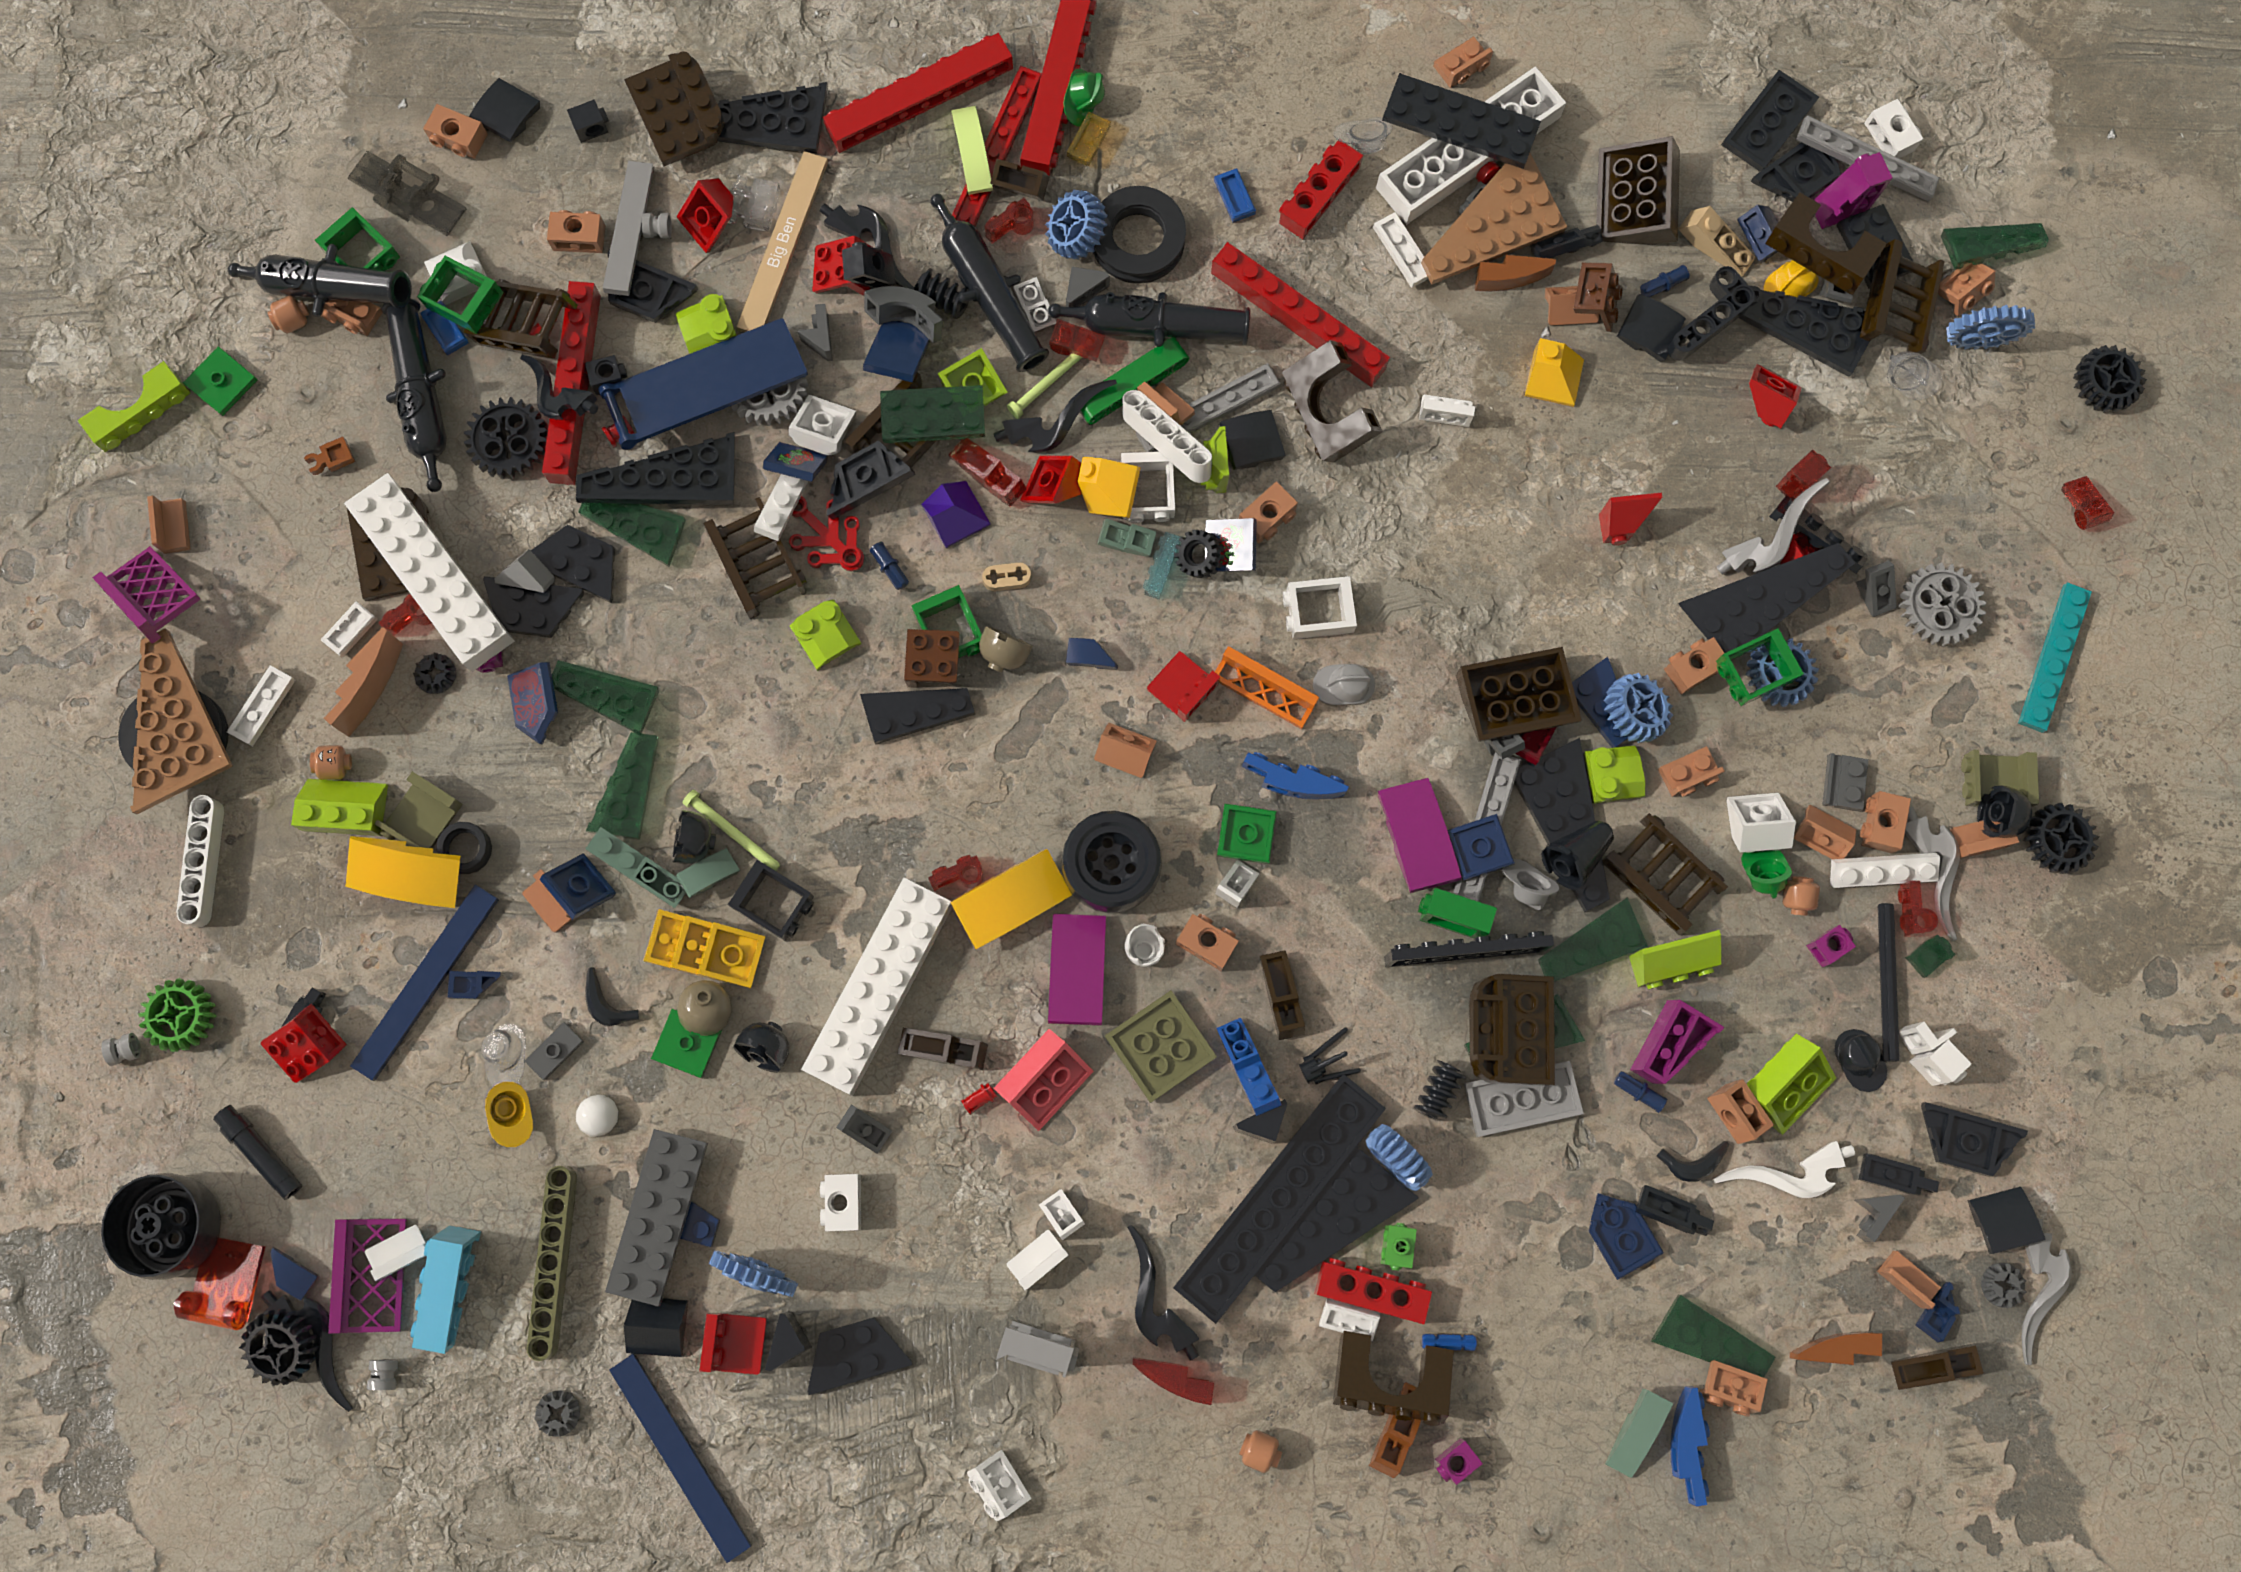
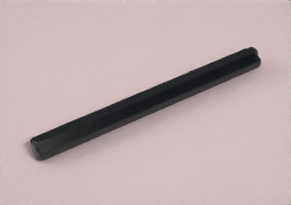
M1891 903L1878 904L1877 908L1883 1060L1886 1062H1897L1900 1060L1894 905Z

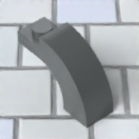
M896 286L879 287L865 291L864 311L878 325L890 321H903L917 327L932 343L942 339V319L938 314H935L936 302L927 295L916 290Z

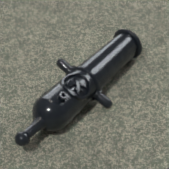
M939 193L934 194L930 199V203L937 209L945 225L941 241L943 249L958 271L959 279L969 290L961 293L958 296V300L961 303L972 300L978 302L1015 359L1018 372H1026L1045 361L1049 355V350L1043 348L1010 289L1011 286L1021 282V277L1017 274L1009 277L1003 276L978 229L970 222L964 220L957 221L945 205L944 197Z
M330 244L327 247L325 258H322L321 261L273 254L260 259L254 267L231 263L227 268V272L231 277L245 276L254 278L262 290L269 294L315 299L312 314L315 317H320L323 314L325 303H328L329 299L392 304L393 307L401 309L409 303L412 294L411 280L405 271L387 272L337 264L335 260L338 248L334 244Z
M1108 292L1107 294L1093 297L1087 302L1086 306L1064 307L1055 303L1051 304L1048 308L1049 316L1054 319L1072 317L1083 320L1086 327L1099 335L1152 337L1157 347L1163 346L1164 338L1172 337L1176 339L1242 341L1243 345H1247L1249 336V307H1246L1244 311L1167 302V294L1164 292L1158 294L1157 300L1138 295L1116 296L1114 293Z
M410 298L409 303L401 309L393 307L392 304H383L381 308L383 314L387 316L396 379L395 391L389 393L386 396V400L389 403L396 402L398 416L402 421V431L407 449L416 458L421 459L426 467L427 489L431 492H438L442 488V482L438 479L436 461L437 457L446 449L447 436L435 385L437 381L446 376V372L443 369L431 371L418 314L421 306L417 300Z

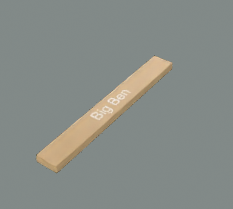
M803 152L737 324L738 331L747 332L767 324L826 170L827 158Z

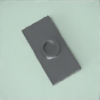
M563 1022L525 1062L542 1080H546L584 1041Z

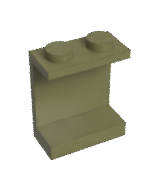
M1974 749L1964 755L1961 762V770L1965 776V783L1962 787L1965 806L1978 807L1982 796L1994 790L1991 789L1992 787L2000 785L2012 787L2023 792L2031 802L2032 807L2039 804L2036 752H2026L2018 757L1979 755V750Z
M412 771L406 779L412 784L410 789L385 824L377 820L375 825L382 829L380 834L389 840L397 838L400 841H406V846L432 848L442 831L447 828L463 804Z

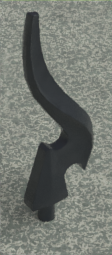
M826 203L820 207L819 211L827 217L824 220V225L828 229L848 237L855 235L860 239L863 232L869 231L873 235L875 247L892 254L886 223L873 209L857 205L860 212L853 217L848 215L841 205H838L834 210ZM894 261L895 283L900 287L914 290V287L900 273Z
M521 355L520 359L529 365L535 373L537 380V406L544 416L550 419L563 420L562 413L567 409H573L579 416H582L585 412L597 413L598 406L594 404L597 398L592 392L564 387L561 389V393L554 397L551 375L546 366L530 356Z
M1116 379L1095 383L1080 390L1070 399L1050 430H1045L1042 427L1043 419L1041 417L1002 421L1004 429L993 433L996 442L998 443L1008 438L1012 445L1024 437H1029L1033 445L1028 452H1045L1056 448L1065 439L1085 404L1097 393L1117 384Z
M1132 1225L1128 1226L1127 1228L1136 1244L1140 1260V1282L1135 1307L1137 1326L1141 1333L1155 1346H1158L1157 1339L1160 1335H1169L1176 1353L1183 1349L1191 1361L1200 1356L1193 1345L1194 1342L1199 1340V1337L1171 1309H1166L1162 1316H1156L1153 1313L1156 1279L1154 1259L1142 1236Z
M271 1290L264 1293L261 1298L269 1308L262 1314L269 1310L275 1309L277 1311L285 1308L287 1313L296 1311V1319L305 1317L303 1322L305 1326L312 1325L313 1335H317L314 1344L319 1346L315 1351V1356L317 1357L315 1361L321 1384L341 1407L350 1412L353 1407L342 1393L334 1373L332 1357L333 1333L328 1334L329 1314L327 1310L317 1301L309 1297H303L304 1307L298 1311L293 1307L287 1295L277 1299Z

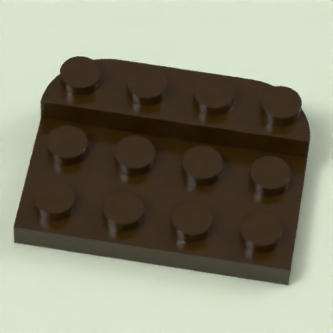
M685 51L668 55L670 61L624 79L663 167L714 146L718 143L717 138L722 133L723 126H725L720 108L699 63Z
M401 487L429 525L427 505L412 489ZM347 508L362 599L370 601L409 592Z
M1495 974L1483 978L1473 985L1469 1000L1470 1063L1473 1073L1477 1078H1481L1491 1084L1555 1085L1554 977Z

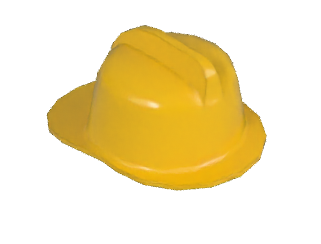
M1791 260L1770 274L1765 280L1763 290L1774 293L1775 291L1785 292V295L1794 297L1799 295L1808 296L1816 289L1819 278L1817 274Z
M501 1082L496 1084L488 1092L485 1099L489 1131L492 1138L502 1146H520L530 1138L533 1130L529 1098L523 1087L517 1083Z

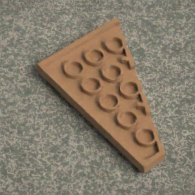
M1529 153L1524 169L1505 163L1422 259L1421 264L1431 285L1477 267L1480 262L1492 261L1566 230L1567 225L1531 153Z
M166 628L157 632L161 638L153 644L147 638L142 639L140 644L142 658L139 662V671L141 672L140 689L137 692L136 710L138 711L135 728L138 731L137 747H134L133 757L135 773L132 778L134 796L133 806H130L132 813L139 814L233 767L174 639Z

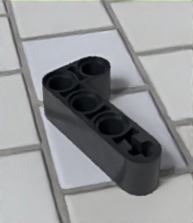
M1723 266L1715 273L1709 286L1718 302L1677 332L1668 346V353L1674 360L1680 361L1688 358L1741 317L1753 303L1755 298L1753 289L1734 268ZM1719 278L1725 279L1729 285L1722 284ZM1735 297L1742 298L1745 304L1737 302ZM1716 312L1723 313L1726 319L1719 318ZM1696 327L1705 329L1706 334L1699 333ZM1687 339L1689 340L1687 346L1684 345L1680 347V345L1685 343Z

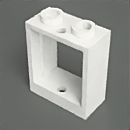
M1160 452L1121 453V463L1141 467L1140 471L1166 470L1167 507L1132 508L1130 518L1123 517V520H1129L1132 523H1140L1144 519L1166 522L1174 518L1173 464Z
M1350 576L1290 582L1286 591L1283 592L1284 607L1289 608L1290 615L1286 616V627L1288 632L1292 631L1293 639L1355 632L1357 623ZM1338 589L1342 621L1300 625L1296 593Z

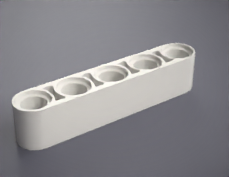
M1137 390L1126 392L1123 395L1124 421L1190 480L1197 483L1208 481L1211 477L1212 467L1210 451L1145 394Z
M206 795L195 797L190 804L176 911L180 922L196 928L204 927L211 919L224 818L223 805ZM211 804L210 811L204 815V808L206 805ZM207 830V837L201 841V833ZM204 856L203 864L197 867L198 859ZM200 882V890L194 893V886ZM197 908V916L191 920V912Z

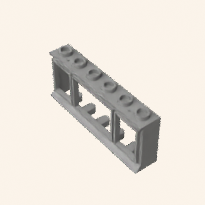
M1012 1321V1324L1005 1328L996 1360L1008 1355L1007 1360L1058 1375L1059 1371L1064 1372L1063 1377L1065 1378L1067 1371L1072 1373L1074 1371L1079 1348L1075 1347L1076 1340Z

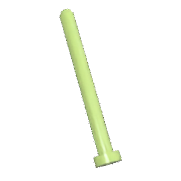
M1086 340L1016 403L1011 401L1007 405L1009 412L1019 419L1023 415V409L1094 348V340Z
M693 789L687 794L682 804L687 808L694 807L759 861L775 871L778 870L780 867L778 861L699 799L700 793Z

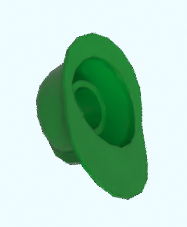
M1075 69L1072 72L1063 102L1064 112L1071 124L1077 127L1086 125L1092 117L1095 106L1103 101L1105 89L1101 73L1087 72L1083 69Z
M1780 850L1744 852L1741 857L1742 866L1755 891L1762 894H1770L1772 899H1775L1777 893L1785 889L1788 879L1792 875V870Z

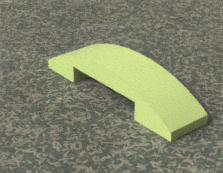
M976 106L951 110L968 195L993 191V187L990 184L991 176Z

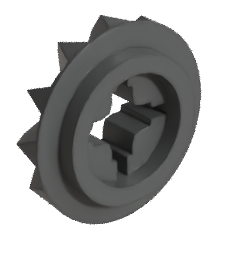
M1996 1263L1988 1267L1983 1273L1981 1288L1984 1296L1990 1303L1997 1307L2011 1308L2022 1302L2023 1295L2027 1293L2025 1290V1282L2027 1280L2022 1277L2020 1270L2011 1264ZM2005 1278H2007V1283L2013 1289L2005 1290L2003 1293V1288L1995 1282L2005 1281Z
M557 1390L544 1395L535 1407L534 1420L537 1422L539 1430L548 1436L561 1437L570 1433L576 1427L580 1418L578 1401L572 1394L566 1391ZM566 1406L561 1413L563 1421L559 1419L548 1421L553 1414L551 1407L558 1409Z

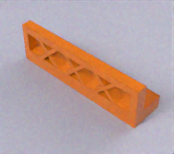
M1229 646L1215 670V673L1220 676V684L1301 730L1319 699L1317 695ZM1227 664L1236 669L1238 678L1227 680L1220 676V673ZM1256 680L1261 691L1248 692L1245 690L1243 681ZM1271 692L1279 693L1283 703L1275 706L1271 705L1267 701L1266 694ZM1298 704L1307 710L1302 719L1298 720L1290 715L1288 706Z

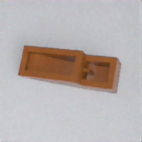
M1506 255L1502 264L1480 262L1476 272L1475 291L1509 290L1537 282L1551 275L1556 259Z
M1849 1332L1822 1337L1790 1352V1358L1854 1365V1354L1882 1356V1333Z
M1405 1382L1399 1395L1409 1394L1417 1387ZM1389 1414L1369 1466L1392 1478L1400 1474L1409 1447L1413 1445L1421 1420L1412 1418L1411 1421H1402L1396 1419L1395 1415Z

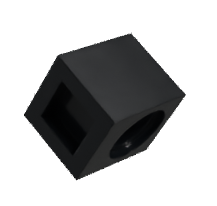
M595 99L567 109L581 143L609 133L605 123L609 122L604 107L598 108Z
M615 355L585 363L590 385L596 395H600L598 389L601 385L617 383L628 377L624 363H619ZM606 372H613L610 377H603Z

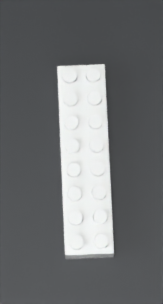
M1536 66L1485 101L1486 103L1541 121L1537 134L1558 120L1566 105L1565 100ZM1431 138L1380 173L1376 189L1407 225L1475 178L1478 171L1490 161L1498 162L1499 160Z
M388 473L344 503L449 647L468 670L473 672L515 642L398 483Z
M906 878L902 879L801 1070L851 1096L854 1095L953 908L950 900Z

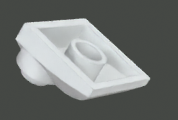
M470 241L424 262L430 276L436 264L446 255L487 277ZM455 275L440 298L446 306L476 292L479 287Z
M808 395L789 426V436L799 446L825 455L837 454L842 448V441L856 415V411Z

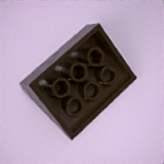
M1673 136L1599 149L1596 225L1602 229L1603 242L1655 245L1678 241L1680 149Z
M1563 647L1460 666L1456 674L1461 698L1478 742L1582 721Z

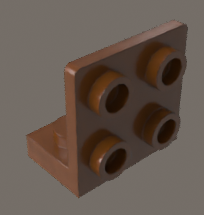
M1582 263L1573 308L1575 313L1600 314L1606 332H1612L1613 323L1618 321L1617 301L1622 299L1623 287L1619 285V274L1615 273L1612 263Z
M907 629L904 681L907 687L918 688V682H957L960 633L958 631Z

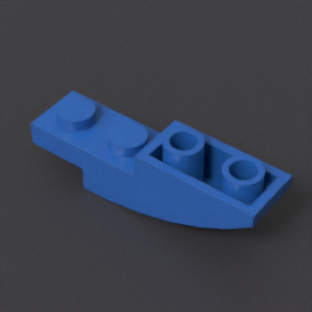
M1248 752L1242 765L1243 768L1265 777L1262 784L1263 788L1290 797L1332 799L1343 797L1349 787L1339 777L1333 775L1327 777L1320 774L1321 771L1312 765H1300L1295 774L1289 766L1282 763L1275 765L1268 761V757L1258 752H1254V754Z
M1238 1018L1218 1027L1219 1036L1256 1116L1281 1106L1278 1094L1242 1019Z
M1685 1386L1679 1398L1672 1424L1670 1442L1671 1466L1674 1477L1685 1479L1689 1504L1697 1507L1707 1505L1706 1497H1709L1708 1484L1702 1478L1701 1468H1704V1460L1701 1451H1698L1697 1447L1708 1445L1707 1438L1710 1437V1430L1707 1421L1703 1420L1702 1409H1704L1705 1403L1702 1393L1698 1392L1697 1387Z

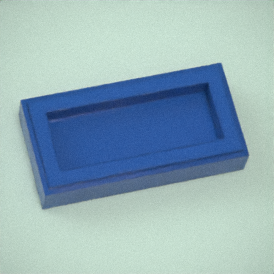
M1237 168L1214 176V182L1232 223L1256 214V209Z
M442 300L439 301V302H437V303H439V304L445 306L444 303L442 302ZM429 309L420 312V315L447 356L469 343L456 323Z

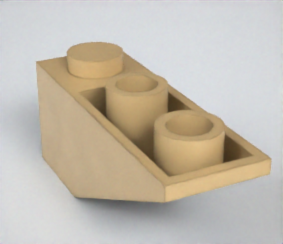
M1711 206L1692 210L1678 228L1695 248L1723 266L1734 268L1741 277L1744 276L1756 259L1753 253Z

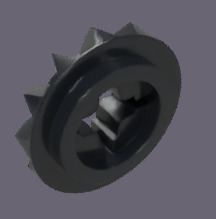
M435 652L428 656L423 655V659L416 663L415 672H413L415 684L422 691L429 694L445 692L452 686L456 678L454 663L446 655ZM435 665L438 671L444 673L437 674L433 681L432 677L425 673L431 672Z

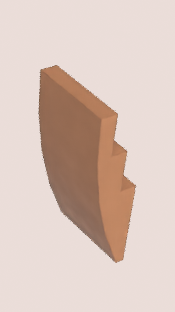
M384 627L346 665L353 673L335 691L342 699L323 718L348 737L367 717L381 696L395 669L403 643Z

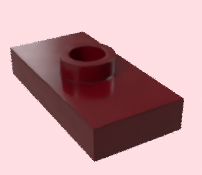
M1557 727L1523 733L1521 738L1525 743V749L1515 754L1537 765Z

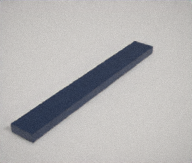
M477 885L473 886L350 1067L372 1081L377 1079L441 986L449 971L454 967L499 901L498 898Z
M631 1354L609 1369L726 1563L752 1546L751 1542L637 1356Z

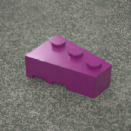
M1880 152L1872 155L1866 153L1858 157L1843 174L1814 199V201L1821 204L1815 214L1821 229L1836 225L1840 220L1869 210L1893 179Z
M1667 1000L1630 1070L1652 1084H1666L1689 1062L1688 1060L1698 1050H1702L1707 1045L1706 1043L1725 1027L1681 1000Z

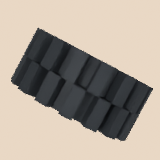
M1202 530L1186 532V538H1179V541L1182 542L1181 545L1176 544L1175 549H1179V553H1174V558L1179 559L1176 561V565L1180 566V570L1189 576L1208 578L1211 577L1210 573L1215 575L1218 572L1215 568H1221L1223 565L1219 563L1220 559L1224 560L1225 555L1221 554V551H1225L1224 546L1219 545L1222 543L1221 540L1215 538L1216 535ZM1203 544L1207 549L1206 559L1204 562L1196 564L1192 559V552L1197 545Z

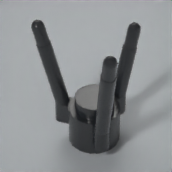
M1347 1027L1337 1032L1313 1053L1303 1057L1304 1062L1299 1064V1067L1308 1084L1314 1081L1315 1085L1323 1081L1340 1078L1343 1074L1350 1076L1361 1072L1360 1068L1322 1075L1326 1073V1066L1348 1055L1347 1051L1334 1055L1324 1061H1321L1320 1058L1315 1059L1348 1032Z

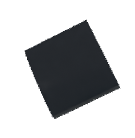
M498 78L479 99L469 117L480 121L485 129L512 142L526 129V121L540 109V100Z
M1639 294L1636 296L1616 337L1634 350L1641 348L1661 362L1666 360L1669 354L1668 346L1677 332L1681 330L1686 318L1670 307Z
M1272 410L1244 414L1219 423L1220 427L1225 426L1227 450L1234 470L1256 467L1259 463L1282 460L1286 456Z
M2021 1186L1967 1200L1975 1225L1981 1228L1989 1254L2046 1240L2035 1211Z

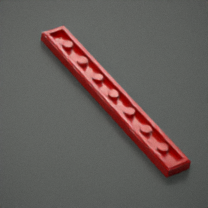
M1021 65L984 143L991 178L996 159L1006 161L1037 93L1042 73ZM965 185L952 215L957 221L964 220L976 227L992 191L968 195L967 185Z

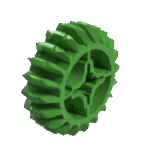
M178 978L175 982L171 980L165 981L164 986L156 985V994L146 993L150 1000L149 1002L140 1003L146 1009L145 1012L138 1014L139 1017L145 1018V1021L141 1022L139 1026L140 1028L147 1029L143 1036L151 1038V1045H159V1048L164 1051L170 1049L171 1052H178L180 1048L187 1051L190 1050V1044L194 1046L200 1045L198 1037H208L205 1029L214 1028L213 1024L209 1023V1019L217 1017L215 1013L210 1012L216 1005L213 1002H208L211 995L204 992L205 988L202 985L195 986L196 983L194 981L188 980L185 982L184 979ZM186 994L192 1000L194 1006L185 1005L184 1001L180 1000L179 995ZM161 1025H170L171 1030L175 1032V1037L168 1036Z

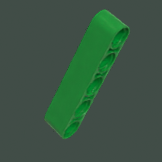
M1172 337L1166 340L1163 346L1155 347L1105 379L1104 381L1116 379L1117 384L1093 396L1081 409L1080 414L1088 425L1095 424L1123 406V395L1126 392L1137 390V387L1143 382L1153 387L1185 366L1190 357L1176 338Z

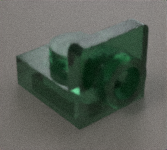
M1935 935L1927 938L1905 958L1921 977L1925 978L1946 960L1952 959L1956 954L1951 950L1952 946L1948 940Z

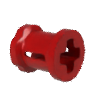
M623 415V419L625 421L629 434H635L632 427ZM615 424L609 427H602L601 429L613 448L617 447L620 437Z

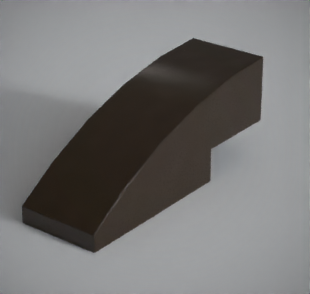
M1286 950L1261 955L1260 961L1278 1039L1284 1040L1305 1035V1023L1299 1005V996Z
M903 1027L897 1054L983 1071L988 1044L978 1040Z
M1975 1343L1891 1361L1898 1390L1984 1374Z

